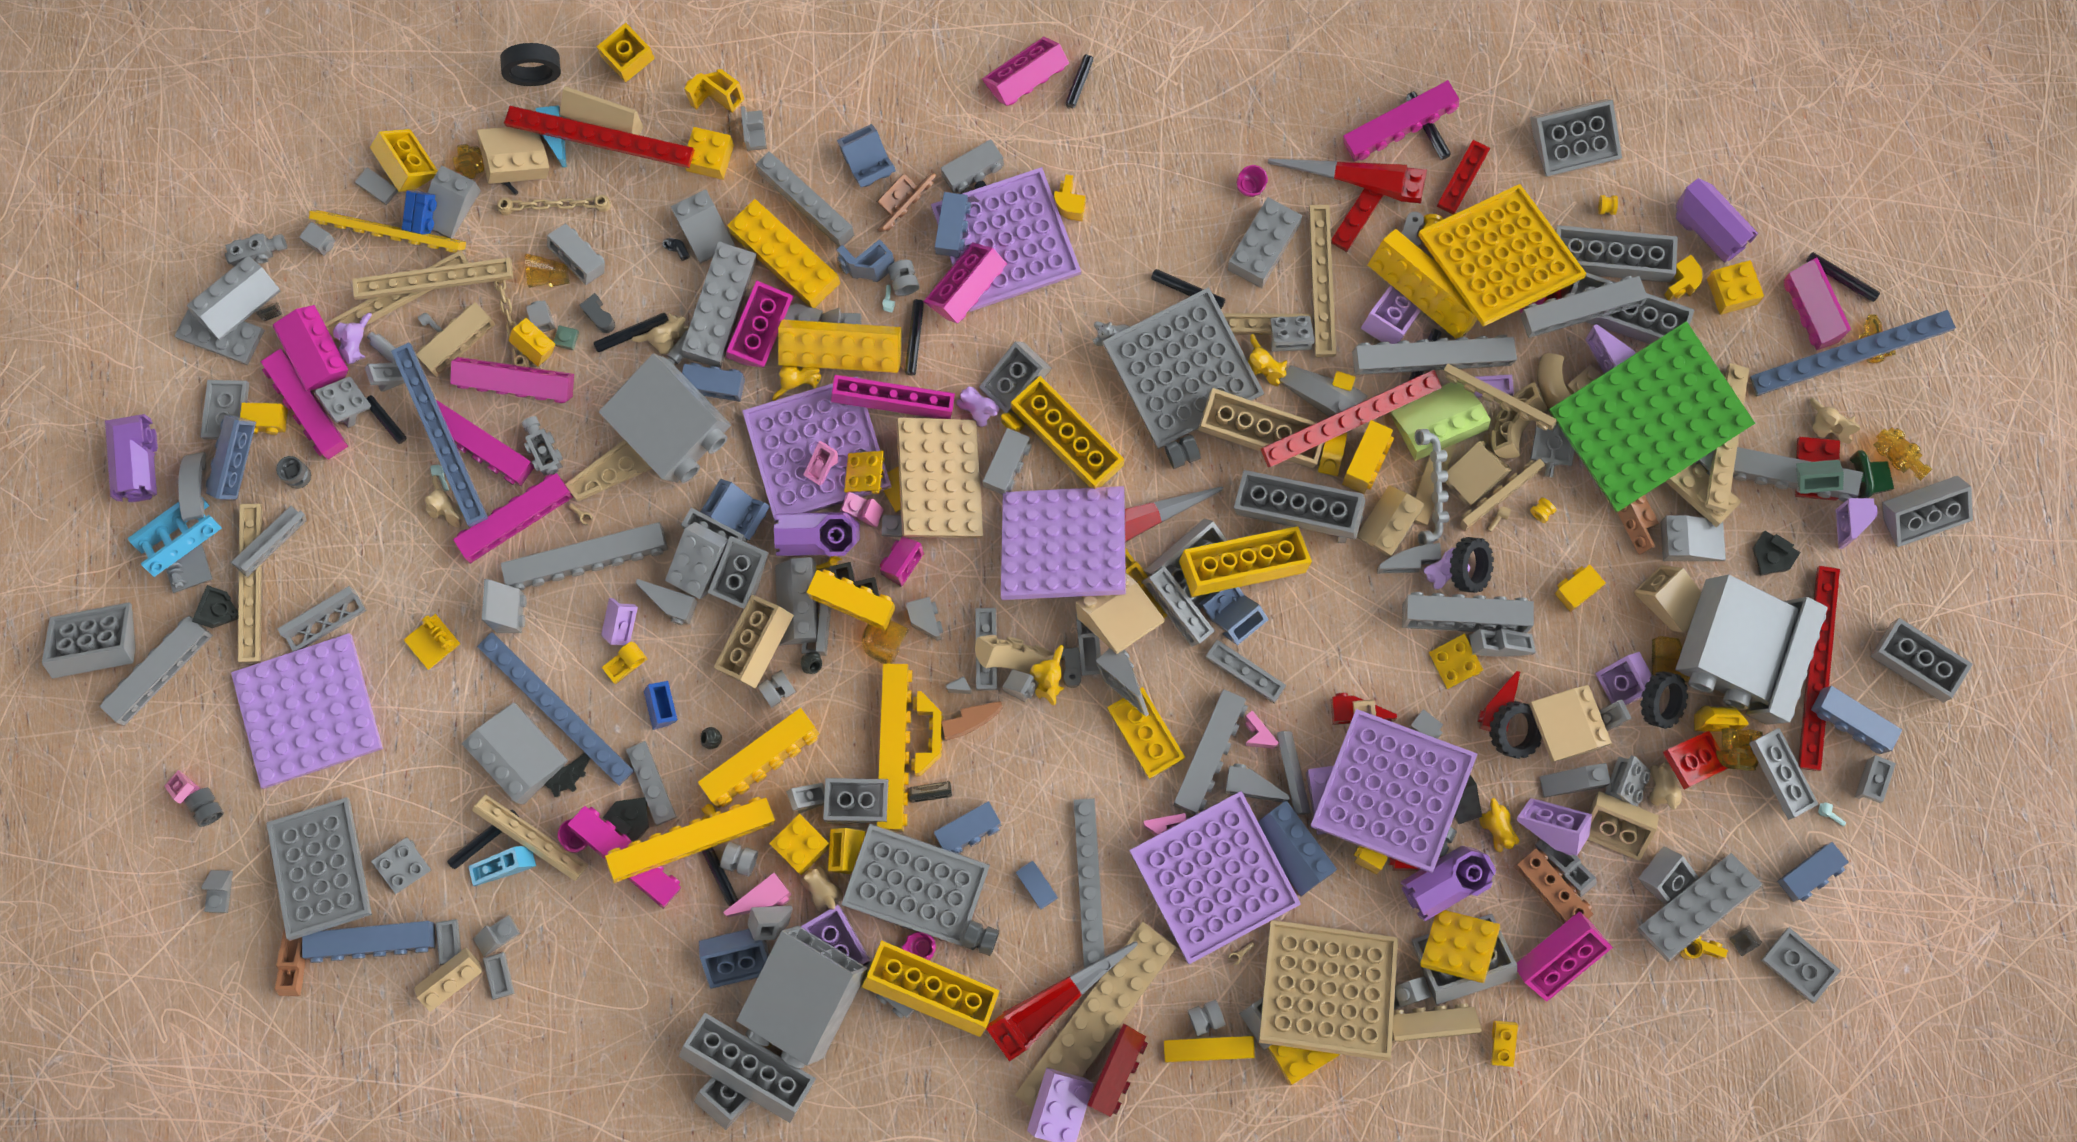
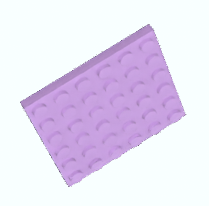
M1042 167L963 193L968 195V202H971L970 214H966L968 229L967 233L963 232L962 239H965L964 251H960V256L974 242L994 248L1007 263L1002 273L993 280L989 289L983 292L978 298V302L969 309V312L1081 275L1079 264ZM942 201L931 204L937 224H939ZM949 256L952 266L956 263L960 256Z
M833 383L742 410L775 523L779 521L775 520L776 514L811 513L843 503L847 495L844 492L848 453L880 451L868 409L866 407L831 402ZM819 441L836 450L838 454V463L830 468L822 485L816 484L803 475ZM884 461L882 468L884 472L881 473L883 475L881 491L892 488ZM871 491L851 492L860 497L872 494Z
M1124 486L1003 493L1002 600L1126 594Z
M350 633L231 672L261 788L265 789L383 749L353 637Z
M1356 709L1312 820L1311 827L1433 874L1475 763L1477 753Z
M1242 791L1129 850L1188 964L1301 905Z

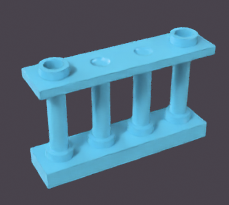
M202 497V499L204 500V510H205L207 507H209V504H208L207 501ZM177 502L128 537V540L141 554L146 553L148 558L141 565L155 577L221 530L222 527L210 515L205 516L204 514L203 518H198V523L188 528L186 524L188 521L182 520L180 504ZM179 528L182 534L172 541L169 535ZM162 540L165 546L155 553L152 547Z

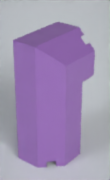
M1698 178L1687 186L1676 203V220L1686 230H1694L1724 263L1742 252L1748 244L1747 241L1751 243L1758 235V232L1712 184Z
M145 414L105 421L110 497L116 501L123 502V498H128V502L150 500L152 495H157L155 453H153L158 449L157 433L155 429H150L149 424L153 423L151 418Z
M847 512L785 513L775 515V520H779L778 524H774L775 549H779L776 552V556H845L860 540V523Z
M1460 846L1438 859L1433 874L1421 869L1400 882L1403 885L1402 890L1411 907L1419 909L1420 912L1416 914L1422 920L1427 921L1467 896H1478L1491 888L1493 883L1491 880L1493 875L1495 876L1496 869L1487 854L1472 847Z

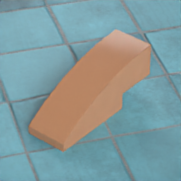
M998 701L961 709L962 717L942 721L945 740L964 736L982 727L1003 709L1002 702Z
M284 927L276 964L279 970L274 990L279 996H301L305 970V959L302 957V937L289 941L286 939Z

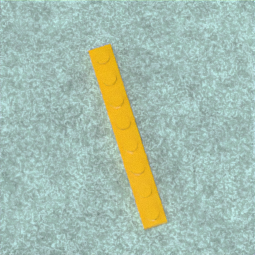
M321 210L309 211V219L316 220L315 223L321 225L332 223L335 228L346 229V227H351L354 232L359 233L370 231L373 236L383 237L384 234L390 236L391 240L402 241L403 238L409 240L408 243L420 245L421 243H426L427 247L439 249V246L445 247L447 252L452 253L464 250L466 247V241L433 234H418L402 230V228Z

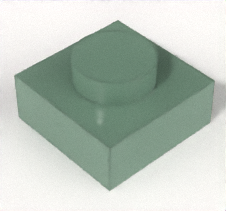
M559 325L554 339L555 346L574 351L579 331Z

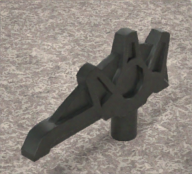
M583 753L571 764L562 767L544 785L552 790L554 797H559L560 792L570 789L572 792L576 791L575 783L580 777L586 776L584 770L590 757Z

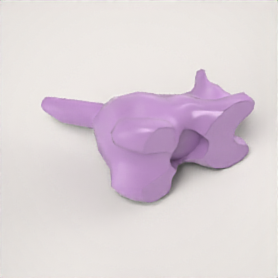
M371 313L364 315L359 323H338L333 330L334 337L341 342L338 351L347 364H354L360 359L365 358L359 352V344L363 338V329L372 316Z
M970 386L961 391V399H958L956 402L960 409L969 411L972 414L973 420L976 421V425L979 427L986 426L988 418L996 416L999 412V406L992 399L982 397L975 388Z
M1455 548L1445 552L1440 561L1424 568L1427 580L1434 583V589L1442 588L1452 577V573H1450V558H1452V551Z

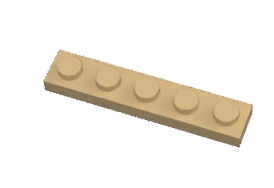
M1538 459L1536 462L1531 460L1523 467L1524 471L1521 474L1515 473L1507 480L1509 483L1506 486H1498L1492 492L1494 494L1489 499L1487 497L1483 498L1477 504L1478 508L1474 511L1468 510L1461 517L1463 520L1460 523V527L1466 531L1540 472L1545 465L1544 462Z

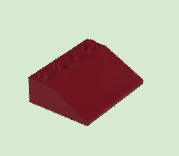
M1123 1023L1087 1104L1088 1107L1109 1117L1112 1114L1117 1115L1122 1104L1118 1101L1121 1093L1126 1095L1130 1086V1082L1127 1079L1130 1073L1135 1074L1139 1065L1136 1059L1139 1053L1144 1054L1148 1042H1145V1035Z

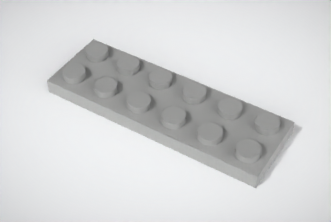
M1730 853L1639 926L1637 930L1669 962L1758 890L1762 883Z

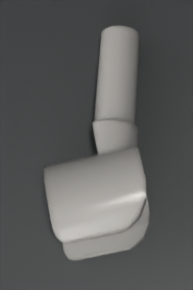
M423 313L418 316L423 326L430 324L437 332L443 331L429 314Z

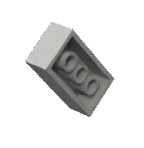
M1267 197L1230 258L1228 270L1263 288L1299 228L1302 215Z
M1901 618L1890 624L1870 656L1943 703L1953 698L1973 665Z

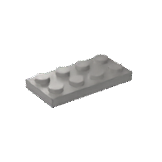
M188 308L175 337L181 341L248 365L265 330L243 321L219 341L192 316Z
M1780 728L1749 743L1788 820L1818 805Z

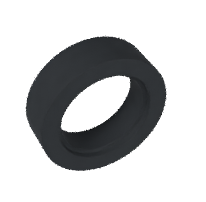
M517 44L506 48L500 55L502 77L512 84L520 86L545 85L555 81L561 74L558 51L545 44ZM523 63H541V64H544V65L536 66V67H522V66H518L519 64H523Z

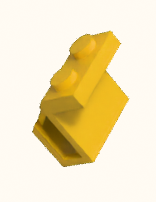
M722 69L704 75L702 73L696 74L693 79L687 81L684 90L690 105L696 110L708 96L731 113L744 100L739 82ZM730 94L738 98L734 104H732Z
M848 828L830 829L829 872L853 873L866 831Z

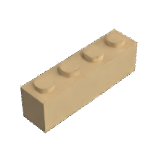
M475 302L467 306L458 318L451 320L448 326L443 331L438 332L431 342L423 345L416 356L437 377L451 365L452 360L460 357L496 324Z

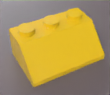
M411 129L378 132L370 146L373 154L398 192L416 190L432 180L438 172Z

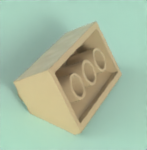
M564 86L560 117L636 135L641 134L643 125L636 110Z
M1468 1003L1456 1004V1009H1447V1006H1436L1434 1011L1427 1012L1425 1008L1412 1009L1413 1013L1404 1014V1010H1395L1393 1015L1392 1042L1480 1033L1482 1030L1475 1007H1468Z

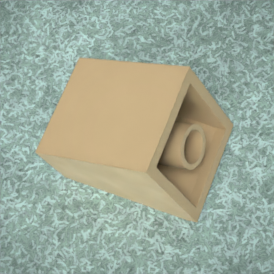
M1478 441L1447 471L1448 480L1445 483L1452 490L1454 488L1457 489L1460 493L1459 498L1465 504L1470 503L1474 505L1513 470L1495 454L1494 450L1486 442Z
M1661 565L1633 593L1672 631L1683 633L1690 628L1701 590L1684 568Z

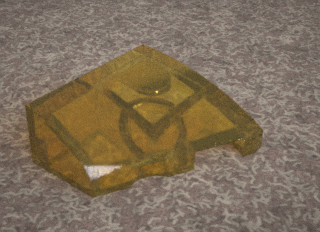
M525 254L526 279L529 288L547 284L550 287L570 284L568 268L564 263Z
M1658 636L1652 639V675H1656L1657 672L1666 671L1678 674L1686 682H1689L1690 677L1675 670L1682 651V645L1678 638Z

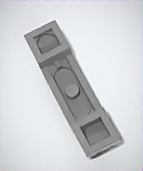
M205 452L186 455L181 461L178 491L183 521L204 517V500L201 497L202 470H205L206 464Z

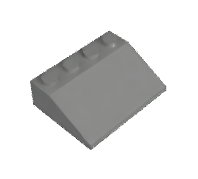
M1603 99L1530 117L1533 138L1545 176L1622 158L1613 100Z
M1204 518L1149 565L1144 572L1149 577L1165 566L1194 605L1200 610L1202 608L1200 602L1211 593L1195 597L1191 596L1179 563L1180 557L1185 549L1228 540L1214 521Z
M129 602L50 617L42 664L51 678L132 664L136 649L132 604Z
M514 702L477 728L462 743L513 801L523 805L568 762L567 758Z
M1493 914L1479 918L1496 923ZM1499 931L1485 983L1421 967L1436 1005L1517 979V964L1501 931ZM1429 934L1412 939L1420 965Z

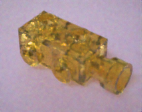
M1891 427L1887 431L1884 428L1876 436L1878 441L1873 446L1876 447L1880 455L1885 456L1892 462L1895 469L1904 473L1910 468L1915 473L1914 476L1920 481L1932 470L1929 465H1924L1919 460L1923 456L1920 453V447L1915 443L1910 444L1905 439V433L1902 430Z

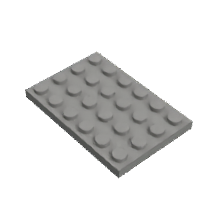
M346 797L266 823L286 939L291 941L372 915L349 798Z
M869 824L841 905L962 946L990 864Z

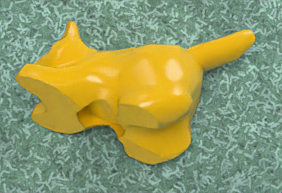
M1251 334L1250 342L1254 349L1250 354L1248 363L1255 376L1261 373L1271 385L1279 386V378L1286 376L1287 360L1283 362L1274 360L1269 352L1260 346L1255 335Z
M782 366L779 372L781 389L774 393L772 400L776 401L788 390L805 383L811 385L813 389L817 388V384L821 379L820 368Z
M1059 645L1055 650L1052 660H1043L1039 664H1034L1030 669V675L1034 676V680L1039 682L1035 689L1036 696L1039 699L1045 697L1051 705L1056 704V696L1060 691L1064 690V687L1059 686L1061 679L1059 663L1064 648L1063 645Z
M1492 798L1490 801L1491 810L1482 813L1479 822L1484 829H1488L1491 832L1495 850L1502 852L1503 848L1512 849L1514 845L1519 844L1520 840L1510 824L1511 815L1504 805H1498L1496 799Z

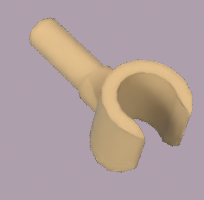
M573 504L569 505V508L580 517L583 525H587L583 521L585 516H589L593 520L590 513H583Z
M1504 506L1501 507L1487 529L1492 532L1501 518L1507 520L1511 509Z
M1250 942L1239 952L1231 953L1228 959L1232 955H1237L1239 960L1234 965H1238L1241 962V957L1255 946L1254 943Z

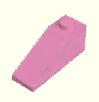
M773 873L723 913L727 917H734L750 913L752 907L784 906L789 902L790 899L788 897L792 894L780 878Z

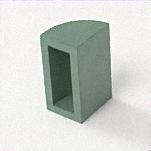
M1839 460L1796 463L1797 482L1800 493L1843 490L1844 471Z

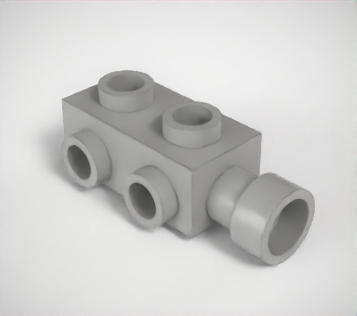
M254 234L250 238L235 240L225 245L227 250L225 257L228 264H232L234 267L247 256H250L255 262L263 264L268 262V258L273 257L272 251L287 249V243L282 234L275 235L272 239H268L264 234Z
M536 416L525 419L522 425L529 435L525 437L527 442L524 445L528 453H533L535 457L532 463L536 471L540 470L544 476L557 473L563 467L560 462L563 458L558 449L555 450L552 445L555 443L551 432H546L544 428L540 430V423Z

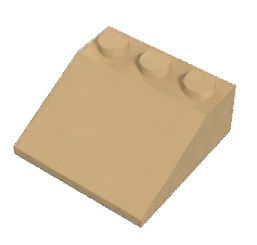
M512 127L477 130L488 184L547 179L549 164L544 145L538 133Z
M1127 573L1126 594L1085 596L1076 602L1077 619L1116 654L1165 622L1163 616L1138 583Z
M1589 685L1573 688L1529 703L1551 762L1594 752L1612 744Z

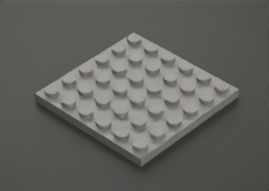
M1209 287L1102 341L1157 449L1199 428L1209 393L1213 388L1251 401L1264 395L1255 374Z

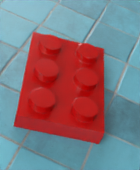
M1798 437L1796 459L1810 462L1840 461V440ZM1795 489V497L1833 501L1839 499L1832 496L1823 498L1818 496L1817 493L1804 494L1797 492V489Z
M1706 731L1663 752L1684 790L1730 768L1710 731Z

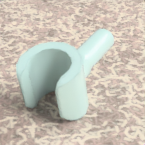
M886 285V295L882 302L883 310L892 313L895 301L890 300L891 285Z
M432 465L430 467L432 476H439L444 492L448 491L449 488L445 481V473L442 466Z
M1820 803L1819 815L1829 817L1840 825L1845 826L1846 822L1832 813V804Z

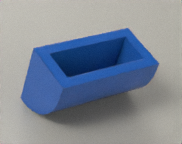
M669 682L648 684L643 692L652 729L656 730L675 723L678 719Z

